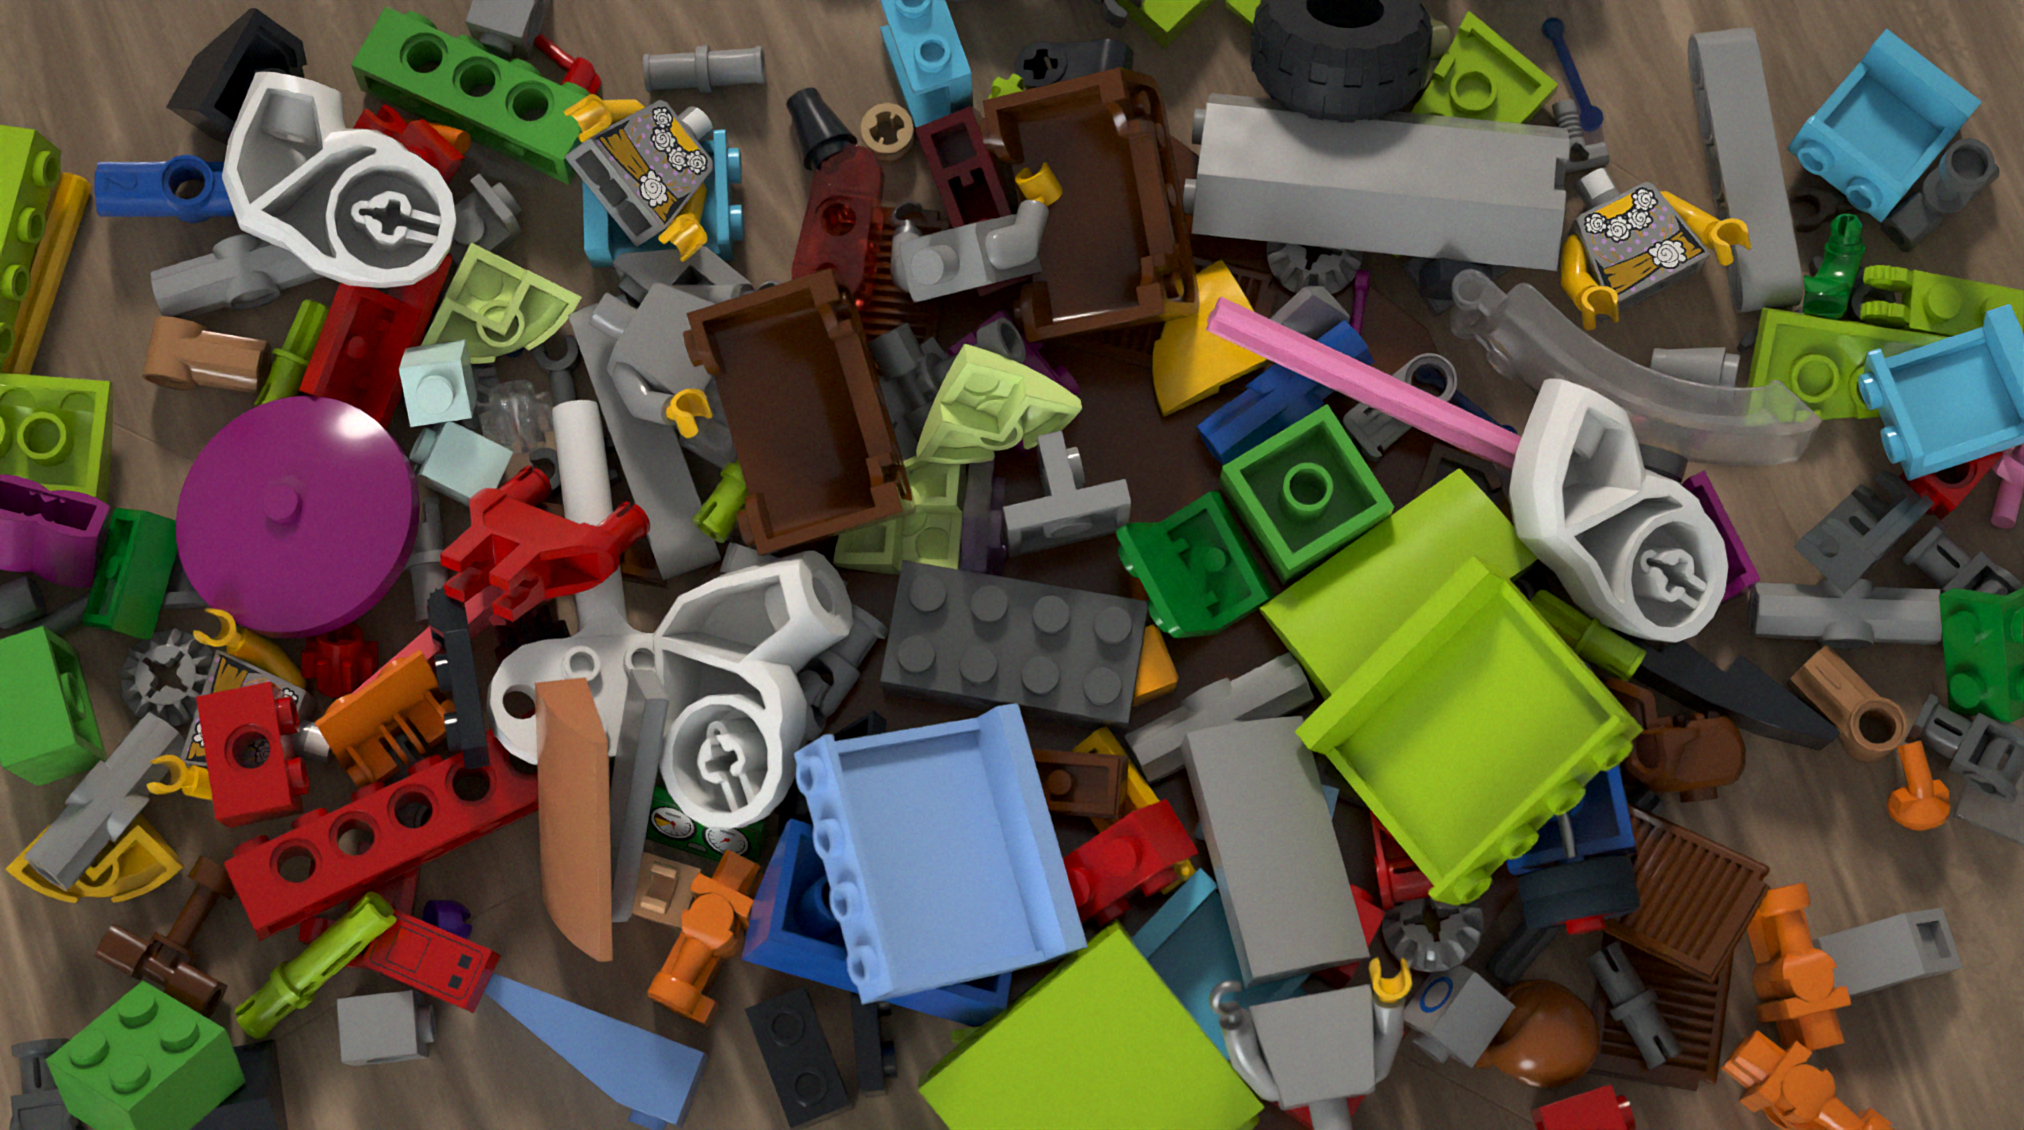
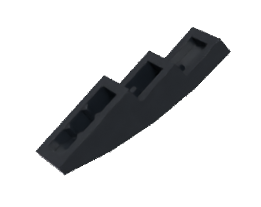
M1612 629L1619 636L1647 651L1642 662L1632 675L1633 678L1704 715L1706 711H1716L1721 716H1727L1737 728L1747 732L1818 751L1833 742L1841 732L1741 654L1722 671L1683 640L1676 643L1668 642L1658 652L1643 639Z

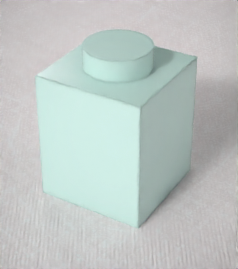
M466 339L405 348L399 372L410 427L472 418L477 394Z
M448 421L435 424L433 430L425 427L412 448L409 460L417 463L413 471L416 482L469 507V498L484 488H497L513 451L455 422Z

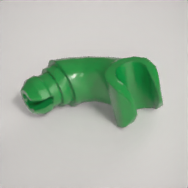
M1841 214L1831 222L1830 231L1832 235L1825 244L1821 267L1814 277L1804 275L1805 295L1802 305L1803 314L1833 320L1844 315L1866 250V245L1860 236L1863 224L1857 216Z

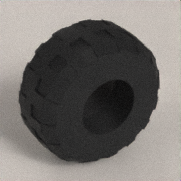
M1261 0L1259 6L1256 7L1251 34V68L1265 92L1273 100H1278L1284 108L1294 113L1297 111L1308 115L1309 118L1318 120L1328 119L1339 122H1355L1356 120L1368 119L1370 121L1382 118L1390 112L1395 113L1413 99L1419 90H1422L1430 65L1433 26H1431L1430 15L1420 0Z

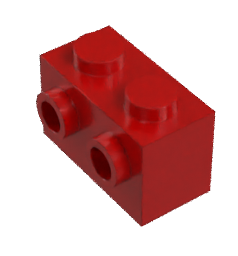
M1167 799L1129 813L1063 858L1081 925L1095 919L1098 926L1102 928L1116 918L1119 919L1133 909L1128 902L1130 898L1143 891L1147 898L1171 885L1179 879L1174 869L1199 853Z

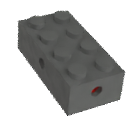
M902 560L880 679L883 694L985 712L997 706L1018 703L1022 718L1091 730L1107 726L1111 733L1126 735L1148 610L1147 601Z

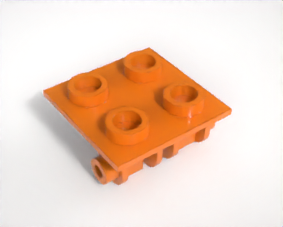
M418 649L407 658H398L387 664L380 671L376 680L357 693L342 696L334 701L326 710L325 715L314 723L345 773L350 776L358 789L374 782L385 781L400 770L385 750L386 746L389 745L405 767L410 764L409 759L394 738L396 736L404 734L421 756L426 751L411 729L415 727L432 748L447 737L443 714L456 712L455 704L451 699H447L444 692H440L439 683L423 652Z

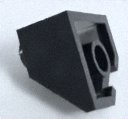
M250 8L194 57L166 107L211 138L228 145L229 137L256 72H276L304 78L302 66L307 65L303 41L257 8Z

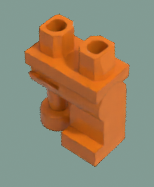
M726 849L712 878L699 872L697 873L689 889L695 901L689 910L683 909L681 917L682 931L661 971L655 975L647 991L649 998L654 1003L709 1030L720 1007L715 1000L707 997V994L723 963L735 957L742 948L744 941L743 928L748 930L754 898L764 877L760 873L762 870L760 865Z
M1806 882L1768 890L1767 896L1747 927L1756 961L1752 974L1753 987L1758 997L1765 1002L1754 1005L1759 1024L1775 1021L1782 1048L1798 1041L1809 1051L1844 1043L1835 1008L1851 1005L1847 986L1833 988L1834 974L1832 969L1838 968L1833 958L1824 951L1813 947L1804 909L1810 906L1811 900Z
M1757 1030L1749 1038H1742L1720 1067V1069L1747 1089L1739 1099V1102L1753 1113L1763 1109L1768 1119L1781 1130H1895L1890 1127L1891 1122L1871 1107L1859 1111L1856 1115L1835 1096L1836 1086L1830 1072L1826 1068L1820 1071L1811 1065L1803 1064L1808 1060L1812 1052L1798 1041L1780 1048Z

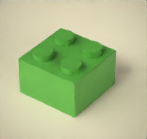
M1328 404L1222 466L1218 483L1283 586L1339 553L1390 517L1394 509V505Z
M44 626L0 639V764L2 768L36 786H41L93 769L100 760L105 763L108 758L78 650Z
M144 980L46 1059L67 1111L95 1130H190L246 1082L226 1029Z

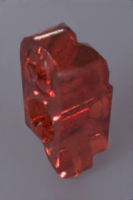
M859 145L843 146L845 150L829 157L827 161H823L821 171L818 169L815 171L791 269L792 280L829 268L835 270L847 279L858 311L861 313L867 308L872 298L873 283L876 278L884 219L881 204L885 175L882 167L878 166L873 153L867 148ZM847 222L855 224L854 228L845 235H830L837 225Z

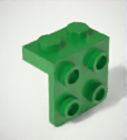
M1219 491L1206 493L1161 522H1127L1116 529V535L1121 543L1118 547V553L1123 565L1132 576L1139 578L1150 597V600L1147 601V607L1155 624L1163 632H1169L1174 638L1217 635L1276 597Z
M2024 587L2007 596L1952 588L1940 594L1939 604L1949 710L1971 716H1977L1979 712L1993 720L2008 723L2024 717Z

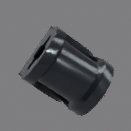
M1102 38L1085 42L1041 41L1027 46L1020 52L1014 65L1015 74L1023 78V87L1028 90L1118 67L1133 70L1134 52L1130 46L1114 39ZM1044 57L1049 58L1053 69H1048Z

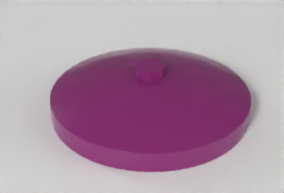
M296 396L274 400L243 413L223 427L207 443L190 468L182 487L176 513V540L180 560L188 579L200 597L210 607L228 612L233 617L236 625L256 634L273 638L293 639L321 635L345 626L365 614L395 584L408 562L417 537L420 515L419 490L412 466L401 446L393 436L365 412L350 404L325 397Z

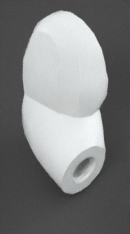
M276 72L255 73L228 140L222 180L240 229L273 245L290 250L317 274L349 286L389 288L412 285L436 272L451 249L457 225L453 196L439 171L418 155L409 152L397 140L377 130L346 128L343 94L318 82Z
M1550 378L1544 380L1513 461L1508 497L1516 535L1540 561L1556 573L1574 603L1592 618H1598L1600 620L1599 623L1637 638L1676 643L1696 636L1714 617L1725 594L1728 561L1724 540L1716 526L1705 514L1698 498L1678 482L1644 468L1639 444L1627 412L1586 387L1562 379Z
M814 550L804 551L723 574L678 596L653 634L655 674L669 699L658 766L668 793L683 813L705 827L741 828L767 817L784 800L795 778L797 763L794 753L799 751V744L805 733L807 702L796 674L812 658L848 636L853 625L851 602L840 575L822 554Z

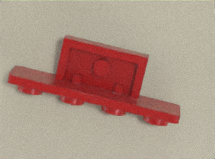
M448 253L433 274L412 285L390 287L388 294L372 287L349 286L340 282L299 391L311 396L335 399L350 404L368 414L387 431L395 408L403 394L399 366L405 348L421 346L437 298L445 285L446 275L453 259L452 254Z

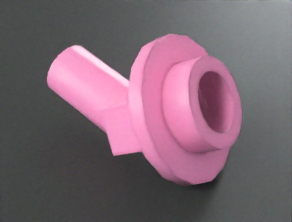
M2024 444L2001 451L2003 455L1992 466L1995 474L2002 477L1991 516V523L1999 528L2011 529L2016 524L2024 492Z

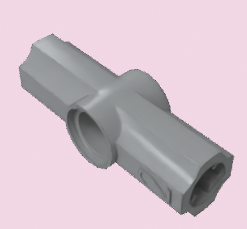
M249 233L232 236L220 241L212 248L211 254L150 272L152 290L162 316L181 319L192 318L224 307L232 310H248L261 307L276 300L280 296V290L325 277L314 272L290 250L273 245Z
M1829 579L1820 581L1817 585L1757 583L1750 592L1748 626L1751 631V638L1818 640L1819 646L1824 647L1828 644L1832 649H1858L1870 647L1874 643L1936 645L1941 641L1942 634L1939 604L1940 589L1873 587V582L1859 579L1844 594Z
M1288 652L1282 656H1277L1260 667L1254 668L1233 681H1230L1229 678L1221 679L1196 691L1181 701V707L1124 735V741L1138 771L1147 784L1150 785L1185 768L1180 745L1187 732L1233 723L1283 717L1313 702L1314 696L1300 665L1291 653Z
M148 712L120 742V746L105 763L100 760L65 801L67 805L65 810L28 851L24 859L49 882L67 891L91 866L96 856L110 840L115 842L151 800L147 797L151 792L146 784L150 782L159 783L170 769L163 764L150 763V760L163 755H174L180 758L186 742L180 732L165 720Z

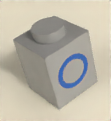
M1459 964L1445 971L1430 973L1404 1009V1022L1418 1033L1412 1043L1440 1064H1444L1448 1057H1451L1472 1068L1516 1006L1475 971Z

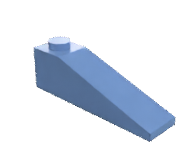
M492 973L484 993L613 1100L625 1107L631 1108L632 1110L627 1121L650 1130H665L667 1122L683 1128L710 1058L707 1054Z

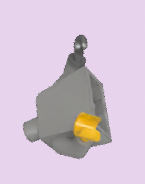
M1043 163L1041 170L1036 175H1033L1028 167L1022 169L1017 174L1015 181L1027 200L1021 202L1017 214L972 223L922 236V232L916 228L913 221L901 220L910 212L921 213L922 205L918 202L908 201L897 206L890 218L891 226L895 229L892 237L890 267L891 278L895 286L904 293H910L915 303L1041 272L1042 268L1038 251L1049 215L1047 207L1058 200L1063 191L1048 163Z
M769 280L762 283L756 290L750 284L668 286L663 283H654L638 309L606 292L593 312L589 325L618 340L606 370L612 377V383L631 415L638 419L674 426L685 438L694 437L699 431L694 416H704L707 419L713 416L706 394L715 379L707 373L704 365L694 367L690 361L683 338V331L691 329L686 313L775 286L782 282Z
M1375 958L1370 962L1369 970L1375 991L1373 997L1371 985L1368 984L1249 1006L1246 1010L1240 1008L1239 1003L1235 1001L1219 1002L1220 998L1227 992H1240L1242 989L1241 983L1228 980L1217 984L1209 995V1005L1215 1013L1221 1015L1219 1023L1232 1067L1262 1099L1277 1101L1281 1111L1309 1106L1313 1130H1353L1347 1099L1369 1095L1375 1091V1083L1388 1076L1403 1037L1404 996L1409 992L1412 984L1407 961L1405 958H1401V972L1392 979L1381 977L1379 958Z

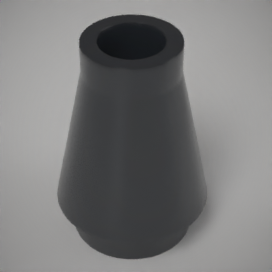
M805 88L794 93L787 100L786 107L792 117L804 167L807 170L813 171L816 177L820 179H830L845 173L858 159L856 151L857 138L823 101L816 88Z

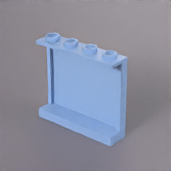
M1018 703L997 706L977 718L841 741H834L833 734H828L794 753L797 763V784L800 791L806 796L814 825V846L824 862L831 888V909L841 925L848 951V972L853 983L858 988L862 1004L1052 963L1088 947Z

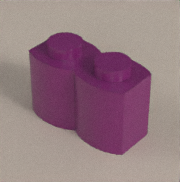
M0 474V569L13 572L33 571L41 578L62 586L92 587L108 532L110 506L88 494L68 490L49 491L39 483L27 478Z

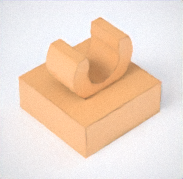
M642 852L632 916L682 930L681 917L683 909L689 910L695 900L689 889L697 873L703 874L702 869Z

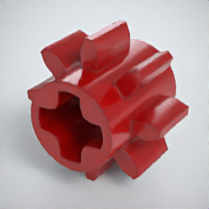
M349 623L334 631L317 635L316 637H306V649L301 651L302 678H317L318 691L328 697L340 698L352 694L374 675V670L378 668V642H363V630L353 623Z

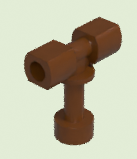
M200 855L187 876L198 882L167 937L155 931L150 941H147L129 930L113 924L102 938L94 957L137 980H141L144 976L165 987L164 993L209 1019L220 1004L228 985L194 967L199 955L189 948L219 896L222 895L232 901L236 891L226 869Z

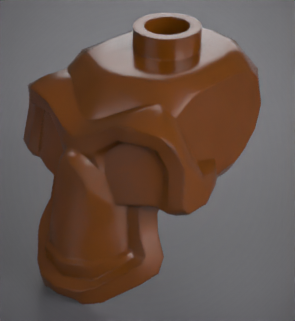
M1609 677L1607 680L1599 678L1600 682L1643 729L1631 741L1633 745L1632 750L1621 763L1623 785H1644L1649 791L1654 793L1679 792L1680 802H1696L1717 799L1718 786L1730 785L1739 780L1746 764V747L1739 729L1727 716H1721L1716 711H1706L1704 715L1701 713L1691 714L1692 719H1685L1684 713L1674 715L1673 721L1671 716L1657 717L1655 697L1650 690L1617 678Z

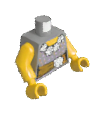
M590 94L563 111L566 117L572 116L577 120L582 130L578 138L583 142L564 157L636 247L668 227L658 236V240L663 244L671 241V243L676 245L681 254L679 259L684 263L707 242L706 232L700 225L708 193L703 181L713 170V161L700 144L711 136L713 126L708 116L702 110L691 106L677 116L669 104L662 100L644 107L635 99L601 100L598 96Z
M1600 168L1587 174L1574 185L1588 211L1574 219L1567 233L1568 238L1562 244L1560 285L1575 306L1582 311L1583 327L1586 330H1594L1596 328L1595 315L1600 323L1610 318L1613 319L1614 323L1619 322V313L1699 273L1710 257L1707 248L1715 250L1717 261L1721 265H1730L1734 262L1731 245H1741L1746 250L1752 248L1748 228L1744 221L1729 218L1721 221L1668 191H1658L1650 182H1643L1620 194L1606 168Z
M214 608L205 609L206 613L219 618L221 631L216 637L211 639L208 635L194 630V637L198 642L214 647L226 645L227 653L216 650L201 695L271 681L284 692L285 697L292 696L297 707L300 732L291 734L295 758L303 757L331 764L335 755L315 723L312 722L317 700L306 691V678H302L301 670L277 644L246 628L239 627L236 629V623L228 612ZM198 707L181 757L163 755L150 760V763L166 765L170 769L172 777L168 785L157 782L147 783L146 786L151 793L156 795L167 794L182 788L184 795L213 801ZM267 739L256 740L246 748L243 756L246 768H257L267 760L270 753V745Z

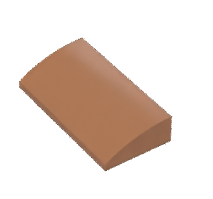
M586 677L535 683L542 899L553 922L575 946L599 962L612 961L608 740Z

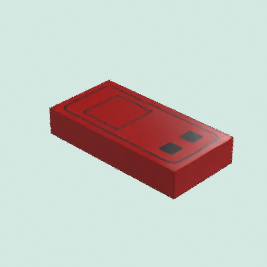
M393 909L394 913L392 915L396 917L395 924L370 943L361 964L474 1014L501 955Z

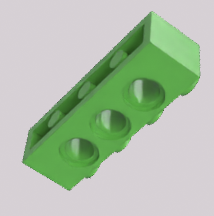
M385 6L351 64L361 91L429 122H438L469 133L471 141L565 184H571L577 172L564 156L581 144L578 135L582 133V130L577 120L572 116L566 117L563 111L590 95L587 90L570 82H565L561 86L542 77V74L534 66L523 60L513 58L508 62L490 54L489 50L481 42L470 36L459 35L455 38L439 31L432 21L419 13L407 11L404 15ZM426 62L440 63V66L432 72H416V69ZM480 85L493 87L490 93L482 97L468 95L473 88ZM531 109L546 111L543 117L535 121L520 119L526 111Z

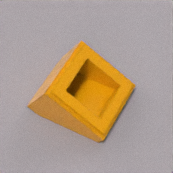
M1154 624L1145 627L1132 707L1174 693L1179 677L1160 630Z

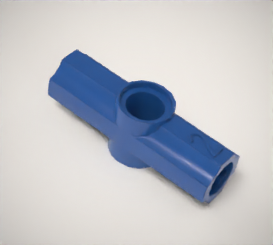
M187 154L175 156L167 162H97L94 193L96 211L99 217H177L183 222L195 224L205 222L211 217L235 216L222 180L224 162H205L197 156ZM195 179L205 183L204 189L195 198L181 199L175 196L180 184L187 180Z
M1346 320L1341 321L1315 340L1369 366L1375 362L1364 340ZM1275 363L1245 385L1246 391L1204 418L1203 422L1198 424L1195 429L1212 456L1224 466L1263 443L1277 432L1283 431L1325 404L1323 399L1335 390Z

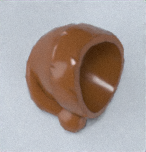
M1547 979L1521 980L1507 985L1499 991L1516 1007L1474 1064L1476 1068L1488 1070L1496 1066L1503 1073L1524 1085L1541 1088L1565 1086L1586 1074L1596 1061L1601 1039L1598 1023L1591 1009L1581 998L1563 985Z

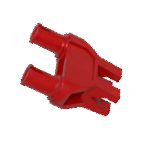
M525 466L499 489L484 488L469 498L471 527L440 554L441 566L458 572L444 583L445 595L465 603L489 585L506 590V592L492 602L493 614L514 622L544 599L584 592L603 583L618 570L620 555L650 531L649 518L640 506L634 504L631 508L628 501L621 503L614 512L597 526L585 522L579 524L536 508L535 506L550 497L552 487L549 479L540 469L536 468L532 471V466Z

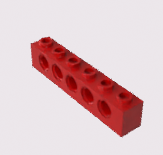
M536 708L524 714L521 719L531 718L535 715ZM489 729L485 733L491 766L466 770L462 752L446 760H443L440 754L427 757L415 763L407 770L409 777L387 787L384 781L366 785L350 795V804L329 814L326 808L310 811L291 823L292 831L272 840H269L267 835L251 838L232 850L234 857L223 863L260 942L539 811L538 772L526 775L516 771L511 765L514 755L497 739L492 729ZM467 776L479 777L489 786L487 794L477 801H465L459 798L453 789L459 780ZM412 802L422 803L431 810L432 816L425 825L419 828L405 827L396 819L398 811L404 805ZM353 829L365 830L373 836V845L367 852L361 855H348L338 847L341 837L346 832ZM294 856L308 857L316 864L311 877L300 883L288 882L280 876L282 865Z

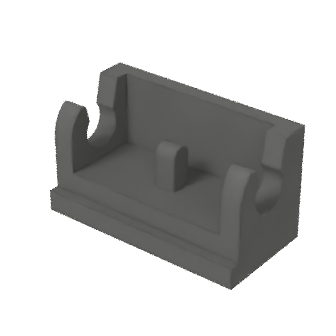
M1881 470L1874 477L1878 485L1890 493L1891 503L1881 501L1875 492L1860 484L1794 546L1799 553L1844 594L1884 557L1934 504L1926 495L1921 498L1892 472Z

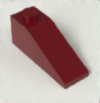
M972 106L915 128L953 228L1016 214L996 153H989L983 143L981 135V120L983 118L981 113ZM1029 274L976 287L979 298H983L1031 279L1032 275Z

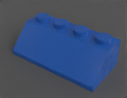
M790 819L786 823L754 898L742 960L859 994L858 988L853 983L848 972V951L841 925L831 909V888L824 862L814 846V825ZM1012 971L882 1001L967 1026L979 1027L1006 1009Z

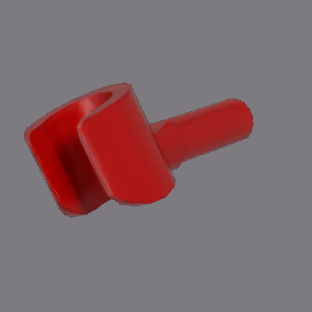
M539 34L535 38L533 44L562 70L567 72L560 84L561 86L565 82H570L584 88L590 94H596L601 85V78L595 73L593 65L587 59L581 57L573 58L571 55L566 54L544 34Z

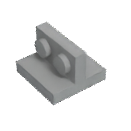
M1062 431L1037 436V468L1044 498L1003 507V534L1010 558L1114 534L1117 528L1129 522L1131 499L1126 479L1083 488L1082 484L1085 483V477L1078 448L1066 449Z

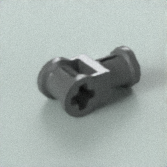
M1941 520L1901 558L1907 566L1915 564L1940 588V594L1952 588L2007 596L2024 587L2014 575L2003 567L1994 564L1983 552L1980 551L1973 558H1970L1945 534L1947 526Z
M1930 693L1904 742L1909 744L1922 741L1924 746L1951 759L1952 761L1947 770L1962 777L1974 789L2002 802H2014L2018 796V790L2015 786L2024 771V730L2002 721H1995L1979 712L1972 722L1939 705V697ZM2004 753H2006L2008 759L2000 771L1997 769V766Z
M68 1038L41 1039L11 1046L12 1056L19 1058L22 1094L11 1096L12 1117L9 1130H88L86 1123L67 1111L46 1062L48 1057L69 1041Z

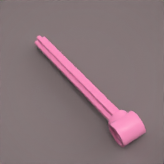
M1219 297L1215 308L1210 312L1206 331L1512 472L1513 461L1522 438L1521 436L1223 297Z

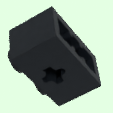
M804 985L745 1009L792 1130H803L854 1109L811 996Z

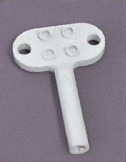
M575 400L561 403L552 409L564 515L566 519L581 524L585 522L597 526L613 512L600 405L590 400ZM620 565L618 570L603 583L587 591L574 594L578 629L575 635L564 639H547L522 645L502 661L488 687L486 712L493 734L511 754L530 764L537 765L536 712L531 718L524 720L516 719L505 711L502 703L503 696L509 692L520 691L529 695L535 703V683L584 677L587 679L608 740L609 763H615L630 669L652 670L655 674L653 654L654 633H643L629 625L626 616Z

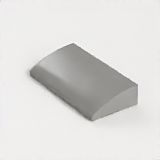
M1302 716L1253 720L1187 732L1180 745L1245 988L1365 961L1370 958L1312 750H1309L1294 732L1304 722Z

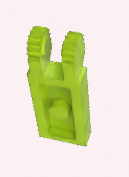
M1870 265L1864 269V285L1902 293L1901 304L1885 301L1863 303L1860 312L1861 321L1880 326L1952 337L1983 327L1986 311L2011 304L2019 325L2024 332V290L1918 270L1909 271L1906 268L1891 267L1890 265Z

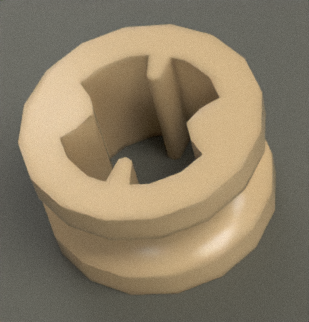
M891 103L877 104L869 109L862 118L860 130L863 148L876 161L884 163L898 162L906 157L913 148L915 136L912 118L899 105ZM890 121L892 129L897 124L902 127V129L897 131L896 143L885 145L883 137L878 142L873 139L879 134L878 124L881 122Z

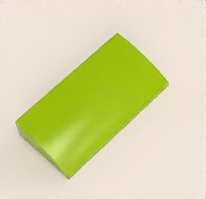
M0 373V474L27 478L39 483L49 491L68 490L88 494L107 504L112 452L113 384L110 381Z
M1458 468L1260 607L1259 611L1323 698L1327 700L1470 557L1476 555L1497 565L1512 583L1530 571L1538 558L1518 538L1514 526L1497 506Z

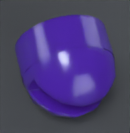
M429 900L425 904L422 921L467 940L472 933V925L462 923L471 917L470 911L460 902Z

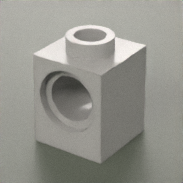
M473 0L465 22L472 38L481 42L489 50L490 54L502 59H510L512 54L530 59L535 46L533 42L540 33L551 0Z
M409 990L337 999L342 1063L354 1067L428 1058L427 1043L436 1041V1019L433 1005H424L423 995Z

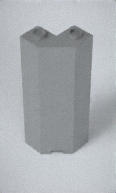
M1217 93L1209 94L1206 109L1195 108L1191 143L1201 145L1197 179L1186 178L1183 195L1185 215L1193 216L1192 234L1435 259L1447 258L1474 263L1557 271L1566 202L1564 179L1570 148L1568 128L1398 111L1387 113L1382 118L1370 121L1368 119L1356 120L1355 122H1339L1328 119L1318 120L1309 118L1308 115L1297 111L1294 113L1284 108L1276 99Z

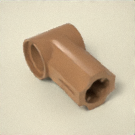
M168 316L156 317L142 378L153 384L177 390H194L197 385L259 395L271 370V345L265 340L210 332L205 326L186 319Z
M1828 644L1813 655L1787 681V684L1817 714L1841 731L1838 736L1841 738L1842 746L1847 754L1856 761L1868 764L1880 762L1888 757L1905 737L1907 723L1901 708L1890 699L1881 698ZM1871 717L1882 722L1887 730V742L1876 744L1866 740L1860 733L1859 720Z

